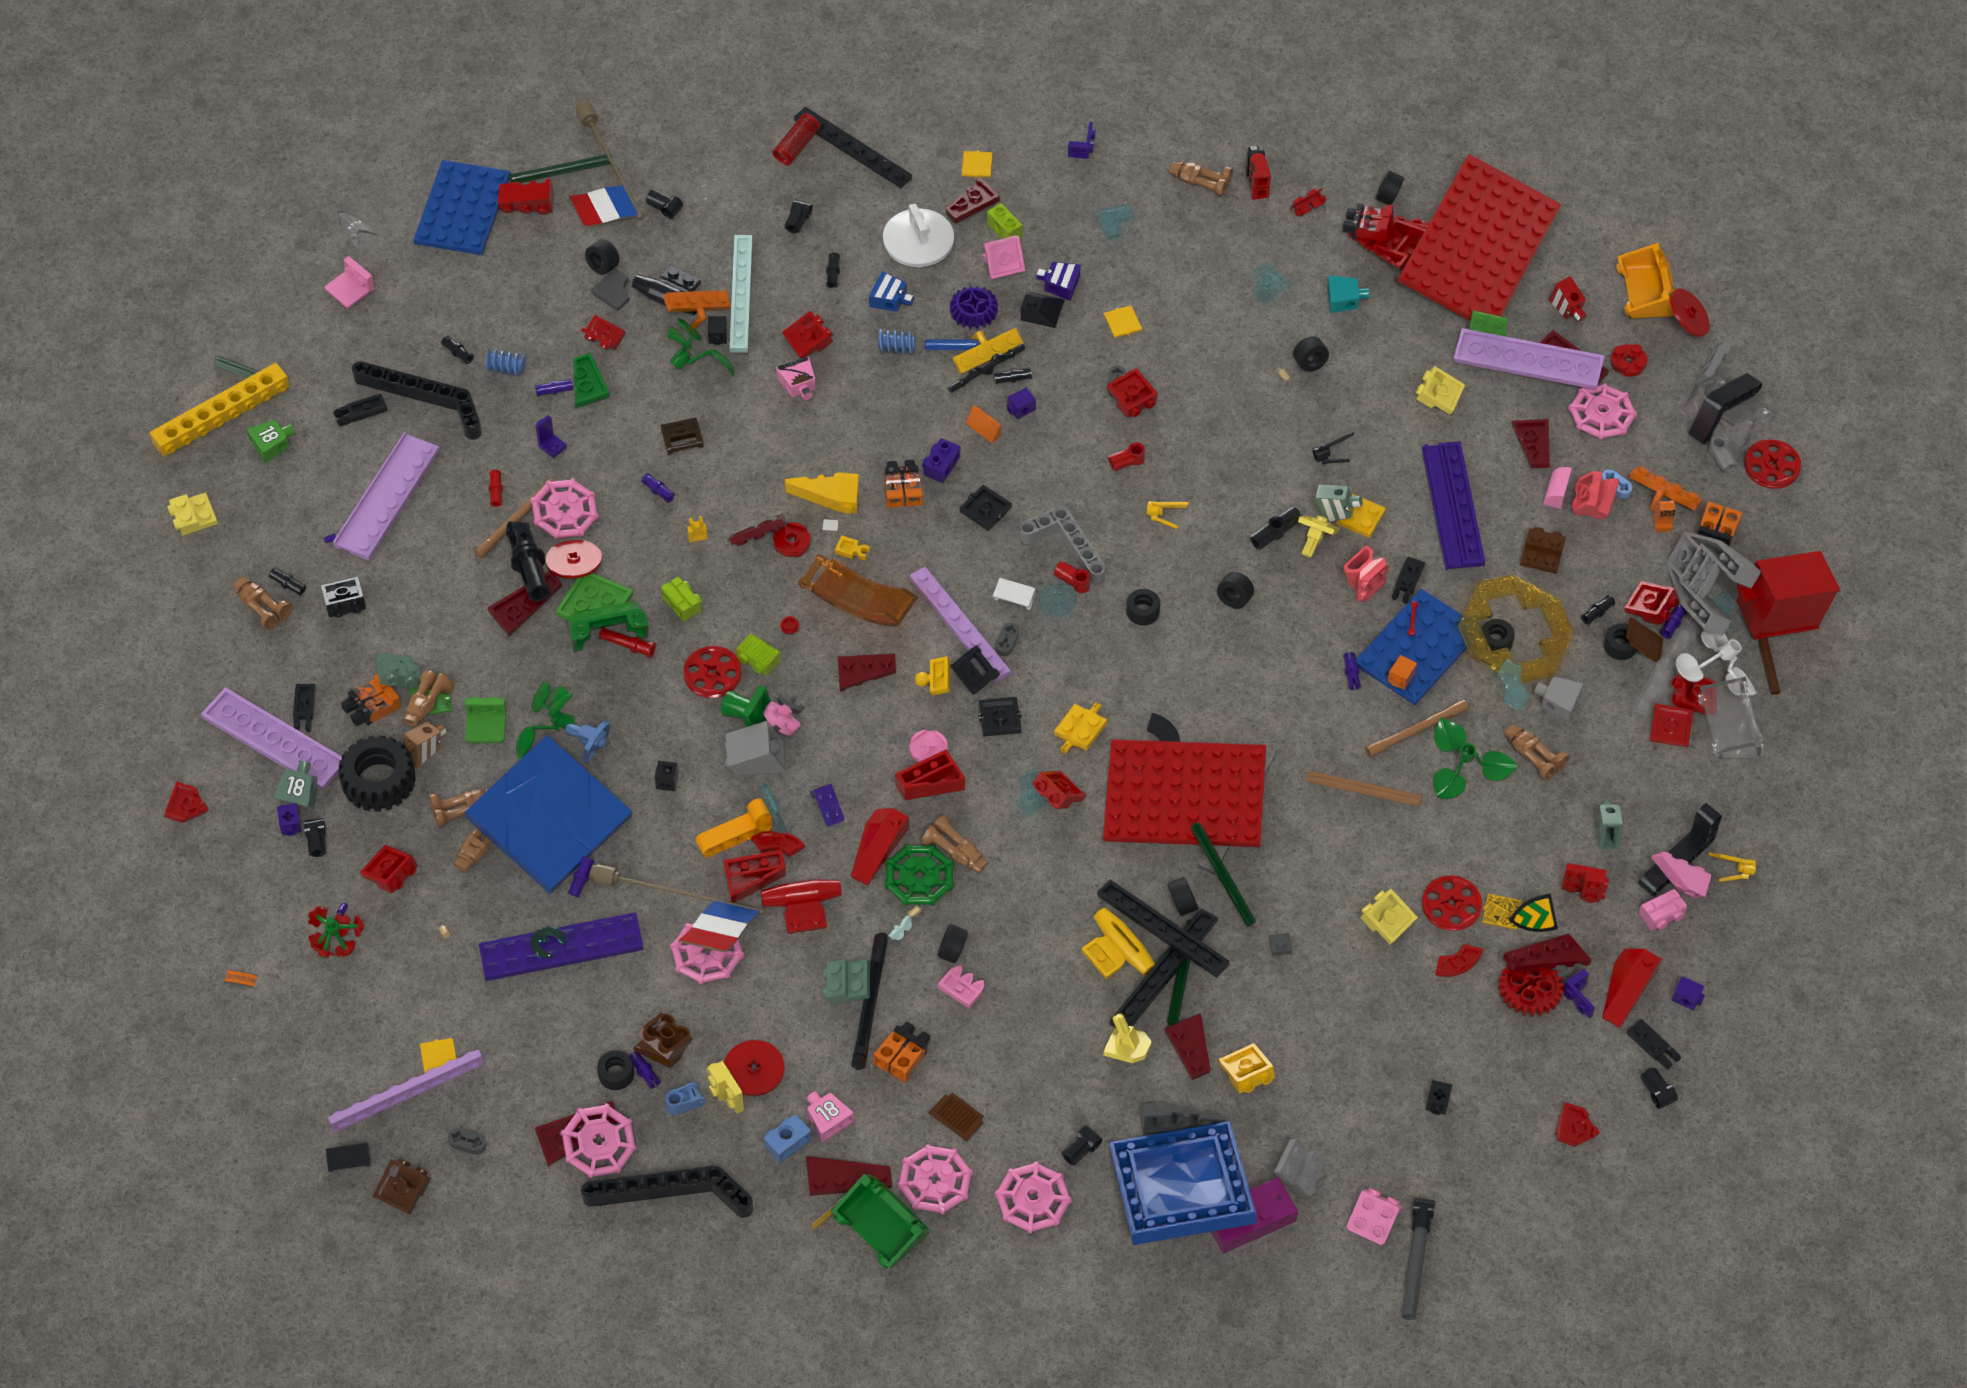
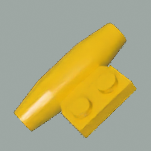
M1107 908L1100 909L1094 915V920L1104 934V937H1096L1082 947L1081 952L1106 980L1120 971L1125 961L1141 974L1147 976L1155 966V963L1145 946L1122 920Z

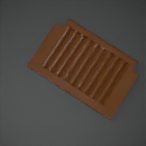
M1629 618L1626 638L1629 640V645L1654 662H1657L1661 659L1663 638L1634 618Z
M951 1093L949 1096L945 1094L929 1111L932 1117L966 1142L983 1124L981 1119L984 1115L954 1093Z

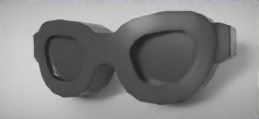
M781 694L777 697L779 705H787L794 714H799L804 709V706L801 707L793 704L796 700L795 698L788 702Z

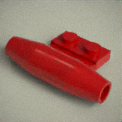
M814 879L771 887L761 891L763 907H787L784 914L787 934L826 929L825 911L819 902L842 895L840 880Z

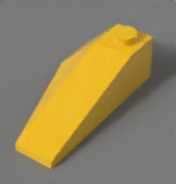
M834 473V476L825 477L823 474L818 475V478L814 479L808 477L785 479V492L845 514L857 513L859 474Z

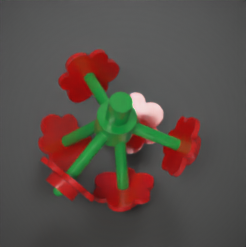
M317 906L314 910H311L308 913L310 918L308 923L314 927H319L321 923L325 924L323 934L316 932L315 935L311 934L308 937L309 942H311V948H313V951L318 952L317 956H320L322 959H329L330 956L335 955L337 957L350 955L355 949L356 943L354 940L344 942L341 937H345L352 928L355 931V937H360L361 932L364 930L363 920H360V916H354V923L349 924L351 920L347 915L337 914L335 919L332 917L326 919L328 910L325 907ZM331 936H336L340 943L335 948L336 954L327 951L330 947Z

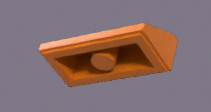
M974 405L966 420V424L993 443L1001 436V424Z

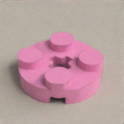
M771 701L763 711L767 721L773 727L777 725L781 728L779 732L784 735L791 736L800 727V723L791 714L792 710L785 704L781 706Z

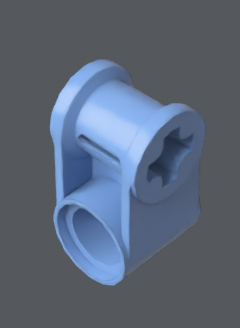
M691 1082L671 1090L665 1097L666 1111L671 1115H678L688 1110L696 1109L703 1106L706 1102L705 1098L700 1094L697 1082ZM672 1101H677V1102H679V1103H677V1104H672L671 1102H672Z

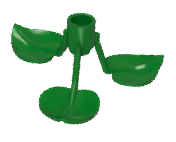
M681 318L677 319L682 328L689 332L690 337L688 340L674 327L671 326L668 329L667 338L674 339L682 344L681 349L670 359L676 368L681 370L686 363L690 365L699 358L712 354L734 376V369L730 361L715 349H710L690 359L691 353L686 348L690 350L693 348L690 344L693 337L699 341L702 337L686 321Z
M543 681L533 697L531 707L534 712H539L542 706L546 708L548 716L551 717V722L554 725L525 727L516 742V754L519 760L528 753L535 738V729H554L558 731L560 727L566 730L567 724H574V716L560 711L573 696L565 687L558 686L554 690L550 698V706H548L545 701L550 695V687L547 682Z
M1443 717L1439 720L1435 730V743L1444 752H1449L1452 749L1455 751L1460 750V763L1456 772L1450 768H1443L1435 773L1433 787L1438 798L1451 799L1464 791L1466 779L1458 774L1463 764L1472 762L1474 758L1483 766V775L1491 781L1506 779L1517 769V764L1509 756L1498 751L1486 752L1482 762L1479 754L1476 753V747L1472 743H1465L1467 735L1460 725Z

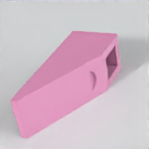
M1668 852L1652 855L1653 861L1679 892L1695 899L1706 897L1711 874L1705 872L1704 868L1693 867L1688 864V861L1675 859Z

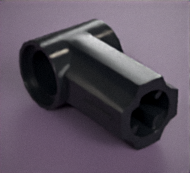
M650 190L646 198L647 204L661 210V213L669 219L674 218L683 207V202L677 196L672 195L668 197L656 190Z
M795 199L791 206L790 215L785 223V229L793 234L799 233L805 220L809 219L813 205Z
M324 818L304 821L309 856H323L326 854Z
M1651 1067L1641 1074L1640 1078L1651 1093L1652 1102L1656 1104L1657 1109H1661L1678 1100L1674 1087L1670 1084L1667 1085L1656 1067Z
M1086 1125L1077 1133L1075 1140L1061 1152V1155L1066 1162L1075 1166L1088 1152H1094L1100 1146L1103 1139Z

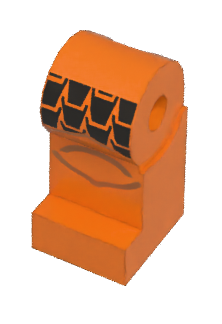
M1674 500L1657 502L1653 514L1656 532L1673 530L1672 523L1675 516Z

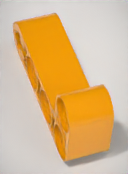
M757 798L752 800L747 806L748 813L699 834L695 838V842L705 858L711 857L750 840L751 836L769 831L772 828V815L763 799Z

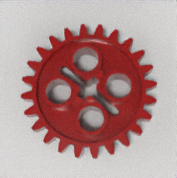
M1507 964L1506 969L1502 970L1499 977L1498 990H1500L1499 996L1504 997L1503 1003L1509 1002V1009L1516 1008L1515 1013L1521 1010L1523 1011V1016L1530 1012L1531 1017H1534L1535 1012H1537L1541 1017L1543 1011L1549 1014L1550 1009L1555 1010L1556 1005L1560 1004L1564 992L1562 991L1564 984L1561 983L1562 977H1557L1558 970L1552 971V969L1547 967H1538V970L1514 972Z

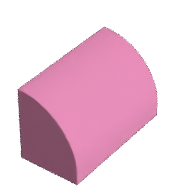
M1560 467L1552 472L1543 505L1562 508L1572 468Z

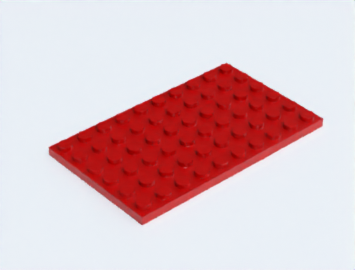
M1468 154L1397 281L1471 321L1473 310L1501 317L1561 204Z

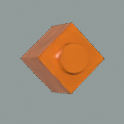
M1400 655L1389 671L1388 682L1395 687L1405 690L1416 673L1417 663Z

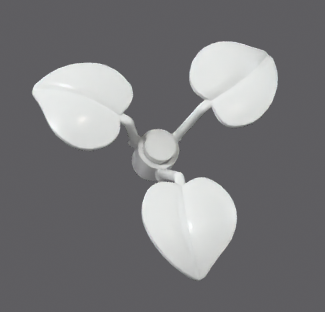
M1703 630L1701 635L1703 643L1706 647L1714 649L1715 652L1719 653L1701 665H1698L1697 660L1687 653L1680 654L1676 659L1677 670L1683 678L1691 682L1700 681L1703 678V673L1700 669L1718 657L1725 661L1731 660L1727 669L1729 674L1725 677L1729 688L1739 695L1756 694L1746 674L1738 667H1733L1734 662L1737 660L1736 655L1742 650L1740 643L1735 639L1728 641L1725 634L1720 636Z

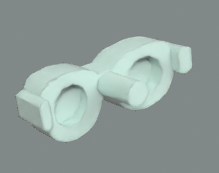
M905 916L900 926L894 925V930L890 935L888 934L889 938L895 940L902 939L904 930L909 931L911 929L912 919L909 916Z

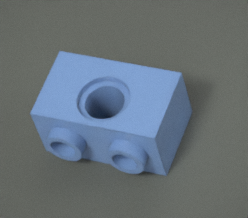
M795 1114L791 1118L787 1117L775 1130L771 1129L766 1133L764 1147L781 1163L812 1140L811 1130ZM790 1136L791 1138L783 1139L782 1137Z

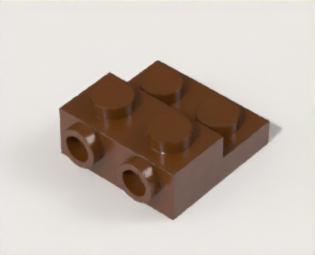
M1540 527L1529 528L1520 566L1557 574L1566 537L1557 531L1548 533L1544 532Z
M401 1158L398 1161L391 1159L373 1197L407 1214H411L419 1196H423L431 1177L427 1176L428 1171L417 1167L416 1170L410 1168V1162Z

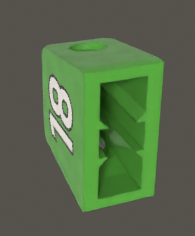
M275 420L247 429L249 440L265 463L288 449L287 437L295 434L291 424L281 428Z

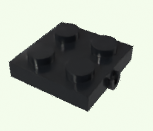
M983 484L974 494L971 493L968 496V500L960 507V513L989 531L1012 508V503Z
M1017 697L979 700V722L982 725L983 737L1021 733L1020 718L1022 716L1021 710L1018 708Z

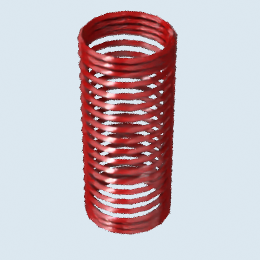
M803 113L772 151L774 157L784 165H791L793 160H795L821 126L818 120L808 113ZM805 118H807V119H809L810 121H812V122L816 125V127H815L811 122H809L808 120H806Z

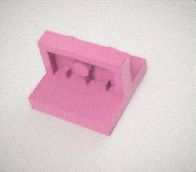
M1018 235L983 243L985 253L982 254V259L988 266L991 279L1025 271Z

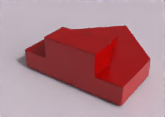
M176 781L164 813L165 818L183 823L208 812L207 806L201 800L194 786Z
M1567 1102L1563 1104L1562 1113L1558 1117L1555 1132L1557 1141L1576 1147L1598 1136L1600 1132L1590 1121L1589 1114L1585 1108Z

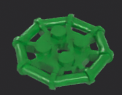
M906 844L903 849L885 862L886 883L884 886L886 890H890L899 898L905 906L908 904L933 906L936 901L954 888L953 867L955 864L953 860H949L940 852L934 844H931V846ZM912 853L928 854L926 857H914ZM908 855V859H906V860L904 861V864H902V865L897 864V863H898L899 861H901L905 856ZM932 856L938 859L942 865H936L935 861L931 859ZM894 870L900 872V879L894 880ZM945 871V881L939 880V872ZM918 872H922V874H924L925 876H922L921 879H917V876L914 875ZM898 886L905 887L908 893L905 894ZM934 887H941L933 895L930 893ZM913 894H925V895H926V897H912V896H913Z

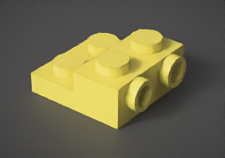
M1434 366L1422 376L1424 383L1418 386L1415 392L1418 394L1416 399L1430 408L1436 406L1450 415L1456 407L1465 384Z
M206 492L190 498L185 494L169 500L170 505L167 506L170 516H175L173 520L176 531L180 530L182 536L218 524Z
M1390 888L1386 892L1380 891L1374 897L1376 902L1373 905L1368 903L1361 910L1363 914L1360 918L1373 932L1376 930L1389 944H1392L1418 917Z
M721 1061L707 1067L709 1073L707 1080L710 1084L708 1089L712 1097L716 1096L719 1102L725 1100L730 1109L733 1108L737 1114L744 1111L742 1091L724 1062Z

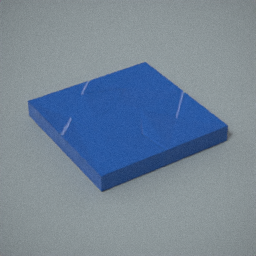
M546 735L465 811L464 817L543 889L551 894L579 867L583 856L589 858L631 818L632 811Z
M1230 1121L1109 1142L1110 1155L1133 1245L1256 1224L1255 1208Z

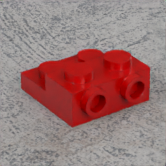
M809 311L782 332L800 358L807 357L816 349L820 352L833 342L831 336H833L832 332L828 327L824 328L822 326L824 321L818 314L815 316L812 311Z
M1137 368L1110 382L1106 388L1116 399L1117 407L1127 418L1130 416L1133 418L1137 417L1142 412V409L1146 407L1151 409L1157 401L1158 393Z
M1640 581L1624 609L1626 613L1643 616L1644 622L1661 625L1663 621L1669 619L1671 608L1677 606L1678 597L1675 588Z
M1680 673L1673 677L1671 686L1674 688V693L1671 697V703L1674 704V707L1694 710L1693 713L1696 711L1711 717L1716 713V681L1703 677L1698 682H1691L1683 678Z
M1061 770L1040 772L1032 783L1036 791L1046 797L1050 805L1056 809L1069 808L1072 802H1081L1087 796Z
M384 845L360 871V874L363 878L375 882L380 889L392 894L395 890L402 888L403 881L408 876L414 875L417 864L411 855Z
M1567 863L1561 889L1570 893L1581 892L1580 899L1588 903L1600 902V899H1605L1609 878H1606L1605 869Z

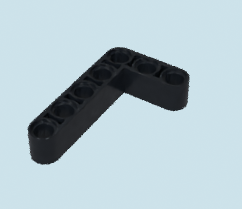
M1746 373L1712 391L1706 397L1688 434L1702 444H1705V441L1708 442L1724 412L1754 397L1760 391L1763 383L1749 373Z
M1705 803L1695 815L1691 831L1668 853L1672 854L1673 858L1686 860L1690 864L1715 840L1722 815L1709 804ZM1656 863L1638 882L1652 896H1656L1657 893L1670 883Z

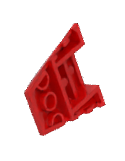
M1397 216L1393 219L1387 242L1361 239L1359 237L1353 240L1395 267L1403 270L1430 221L1422 222V219L1418 218L1408 220L1404 219V216ZM1348 233V237H1350L1351 239L1352 233Z

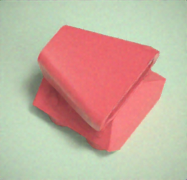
M1592 471L1579 477L1575 486L1576 497L1572 502L1573 512L1576 515H1588L1596 519L1608 517L1619 485V479L1603 480L1602 472Z
M1369 546L1362 548L1344 565L1347 583L1356 590L1357 601H1367L1387 580L1385 574L1389 566L1386 564L1385 558L1372 561L1373 550Z

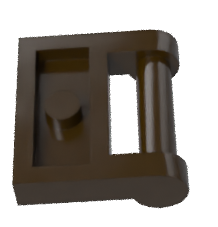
M696 417L661 425L668 455L673 454L675 451L704 447ZM696 437V440L673 445L671 444V442Z

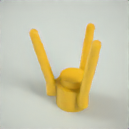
M1149 501L1147 516H1151L1152 521H1158L1178 529L1177 525L1158 516L1163 515L1164 508H1187L1189 502Z
M1708 853V856L1738 863L1737 871L1741 872V875L1719 878V882L1749 879V875L1755 874V860Z

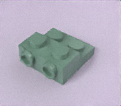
M376 653L374 660L380 685L417 689L421 675L419 666L414 664L413 657Z
M846 959L827 962V968L823 969V976L827 981L826 986L823 987V995L832 1005L870 998V962L867 959L849 963Z

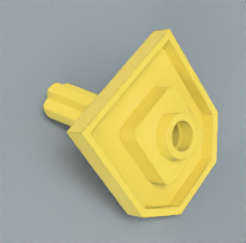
M1300 516L1298 522L1310 526L1302 555L1311 558L1317 544L1320 545L1325 532L1332 535L1338 534L1340 528L1327 522L1328 519L1323 516Z
M1121 1013L1113 1016L1116 1028H1114L1105 1047L1103 1056L1129 1063L1144 1060L1151 1048L1152 1041L1145 1032L1135 1030L1134 1026H1128L1125 1017Z

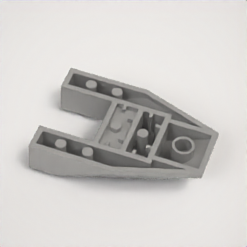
M1686 531L1667 560V567L1680 604L1704 630L1723 636L1732 620L1707 595L1714 586L1719 574L1724 571L1734 582L1752 588L1761 573L1753 563L1724 542Z

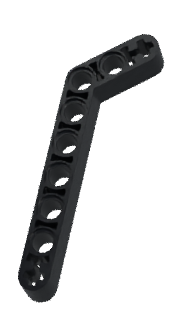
M362 361L353 364L352 372L354 381L357 384L456 410L465 436L470 440H476L481 436L480 421L470 392L467 389Z
M719 1166L589 1181L581 1188L583 1202L589 1207L713 1192L737 1216L745 1218L753 1212V1202L750 1194ZM713 1177H719L716 1181L711 1180ZM694 1179L699 1180L697 1183H691V1182H690L691 1180H694ZM672 1182H677V1183H678V1184L675 1185V1186L669 1185V1184L672 1183ZM651 1185H657L656 1188H649ZM631 1187H636V1188H637V1189L634 1190V1191H629V1190H628V1189L631 1188ZM610 1190H616L613 1194L607 1193ZM727 1190H732V1191H734V1192L731 1193V1194H726V1193H725Z

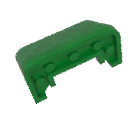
M635 601L571 614L567 620L573 652L583 650L584 642L590 640V630L626 623L627 632H635L641 638L648 637L646 614L641 605Z
M863 1174L831 1210L835 1215L834 1219L840 1225L846 1224L851 1226L878 1253L879 1259L877 1261L885 1269H892L931 1233V1230L873 1175Z

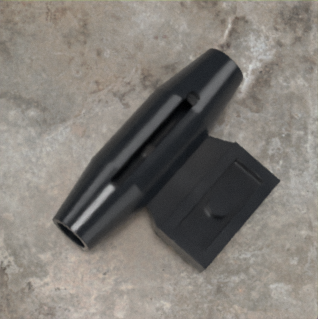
M670 266L661 275L660 280L639 274L636 275L633 279L632 287L650 300L666 306L663 295L669 292H694L700 286L701 279ZM683 311V313L696 315L697 311Z

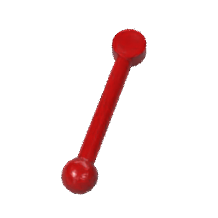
M1416 601L1411 603L1412 616L1410 629H1408L1409 636H1414L1416 632L1414 629L1416 608L1418 607V602Z

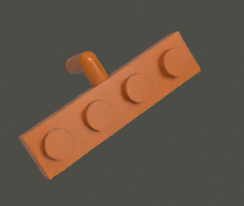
M726 290L669 292L663 295L668 312L697 311L698 317L691 323V326L695 329L706 320L705 311L727 310L731 307Z
M1637 466L1631 471L1629 478L1656 491L1650 506L1652 511H1655L1658 501H1661L1663 495L1694 511L1700 507L1703 501L1696 493L1687 492L1680 485L1672 484L1666 481L1664 477L1650 473L1647 468Z

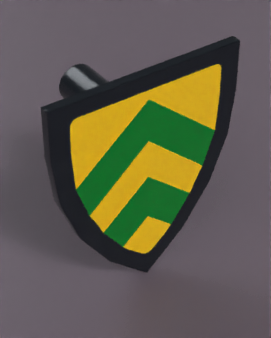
M1551 893L1540 895L1524 902L1514 911L1509 921L1527 931L1546 932L1557 930L1558 926Z

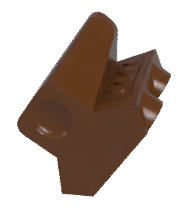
M660 1013L642 1027L637 1034L642 1040L633 1049L671 1068L682 1058L684 1050L693 1038L686 1027L675 1024L673 1016Z

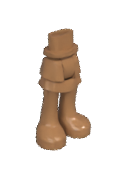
M1181 161L1180 163H1172L1169 174L1176 175V178L1193 186L1196 184L1214 191L1217 195L1224 196L1232 179L1233 168L1225 167L1219 173L1195 163L1184 164Z
M241 577L233 583L236 594L240 596L242 602L247 607L253 609L260 616L261 625L265 629L275 628L279 623L278 619L283 622L290 615L292 605L289 602H275L263 587L253 583L250 579ZM263 602L272 612H268L260 604Z
M433 671L423 672L419 680L420 686L416 694H412L407 709L404 712L403 723L410 726H417L418 723H421L434 708L439 694L445 693L447 695L454 689V684L449 677L439 673L436 678V674ZM431 690L428 696H425L426 692Z
M1513 724L1504 732L1509 738V742L1522 754L1523 758L1527 757L1536 766L1544 780H1550L1569 761L1570 756L1563 751L1555 755L1544 746L1539 738L1528 731H1524L1523 727L1519 728ZM1534 751H1537L1548 763L1544 762Z
M471 790V792H464L449 799H440L436 793L429 794L432 812L438 828L453 819L465 815V811L485 792L483 790ZM465 804V806H462V807H459V808H456V809H453V810H449V811H444V810H447V809H450V808H453V807H456V806Z
M945 815L939 817L935 821L934 826L931 825L924 833L921 843L926 846L936 843L952 859L957 860V863L980 873L989 862L983 858V854L979 852L974 844L970 843L967 838L964 839L949 824L950 820ZM940 833H944L945 835H947L957 844V846L955 847Z
M477 828L465 838L456 856L457 860L453 864L463 872H467L470 867H474L475 863L484 857L492 843L486 836L480 841L479 839L483 833Z

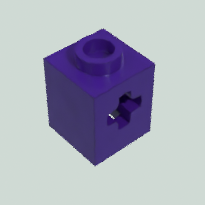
M1024 388L1008 396L1007 410L1018 420L1036 410V399L1027 388Z
M297 804L277 806L282 836H293L296 833L302 832Z
M1682 976L1675 989L1672 1001L1694 1011L1696 1005L1701 1006L1705 994L1702 993L1704 986Z

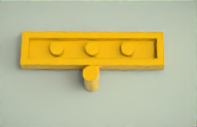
M1016 327L988 341L983 332L978 331L971 338L979 340L980 345L952 359L958 372L962 374L989 361L994 354H1004L1009 349L1024 343Z

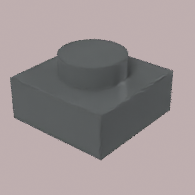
M1289 933L1269 935L1272 956L1292 954Z

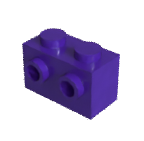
M940 438L938 443L932 446L929 457L926 456L923 460L924 475L944 483L960 458L961 446Z

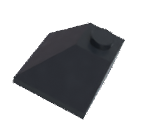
M1028 292L1021 306V321L1056 328L1065 299Z

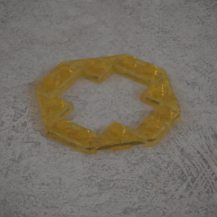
M1513 574L1480 581L1458 624L1473 660L1486 663L1490 666V669L1514 678L1513 681L1519 684L1554 676L1574 633L1560 599ZM1517 594L1524 610L1541 607L1554 636L1542 639L1539 642L1544 655L1543 658L1515 664L1508 648L1491 651L1478 622L1489 619L1494 615L1488 600Z

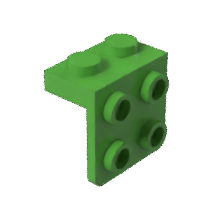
M466 698V742H504L506 723L504 698Z

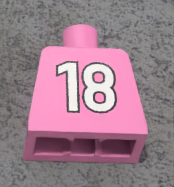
M814 1091L807 1097L811 1104L807 1108V1116L822 1143L854 1122V1113L832 1093H828L821 1098Z

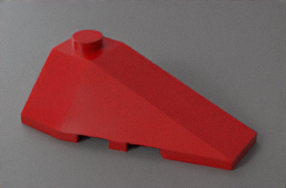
M893 808L876 809L865 824L851 873L853 879L867 886L908 831L909 816Z
M1623 949L1614 963L1602 1017L1604 1020L1619 1028L1622 1026L1659 970L1662 958L1646 949Z

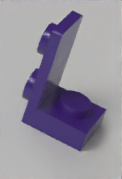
M1089 122L1087 142L1069 141L1068 157L1089 159V153H1093L1094 142H1091V139L1095 140L1096 129H1093V122Z
M549 415L537 422L535 427L538 447L554 459L567 448V445L554 435L552 419Z
M832 784L809 791L812 799L816 798L827 827L845 820Z
M1582 969L1565 981L1563 991L1567 999L1573 1000L1581 1014H1586L1588 1018H1591L1595 1007L1580 992L1586 987L1589 976L1585 969Z

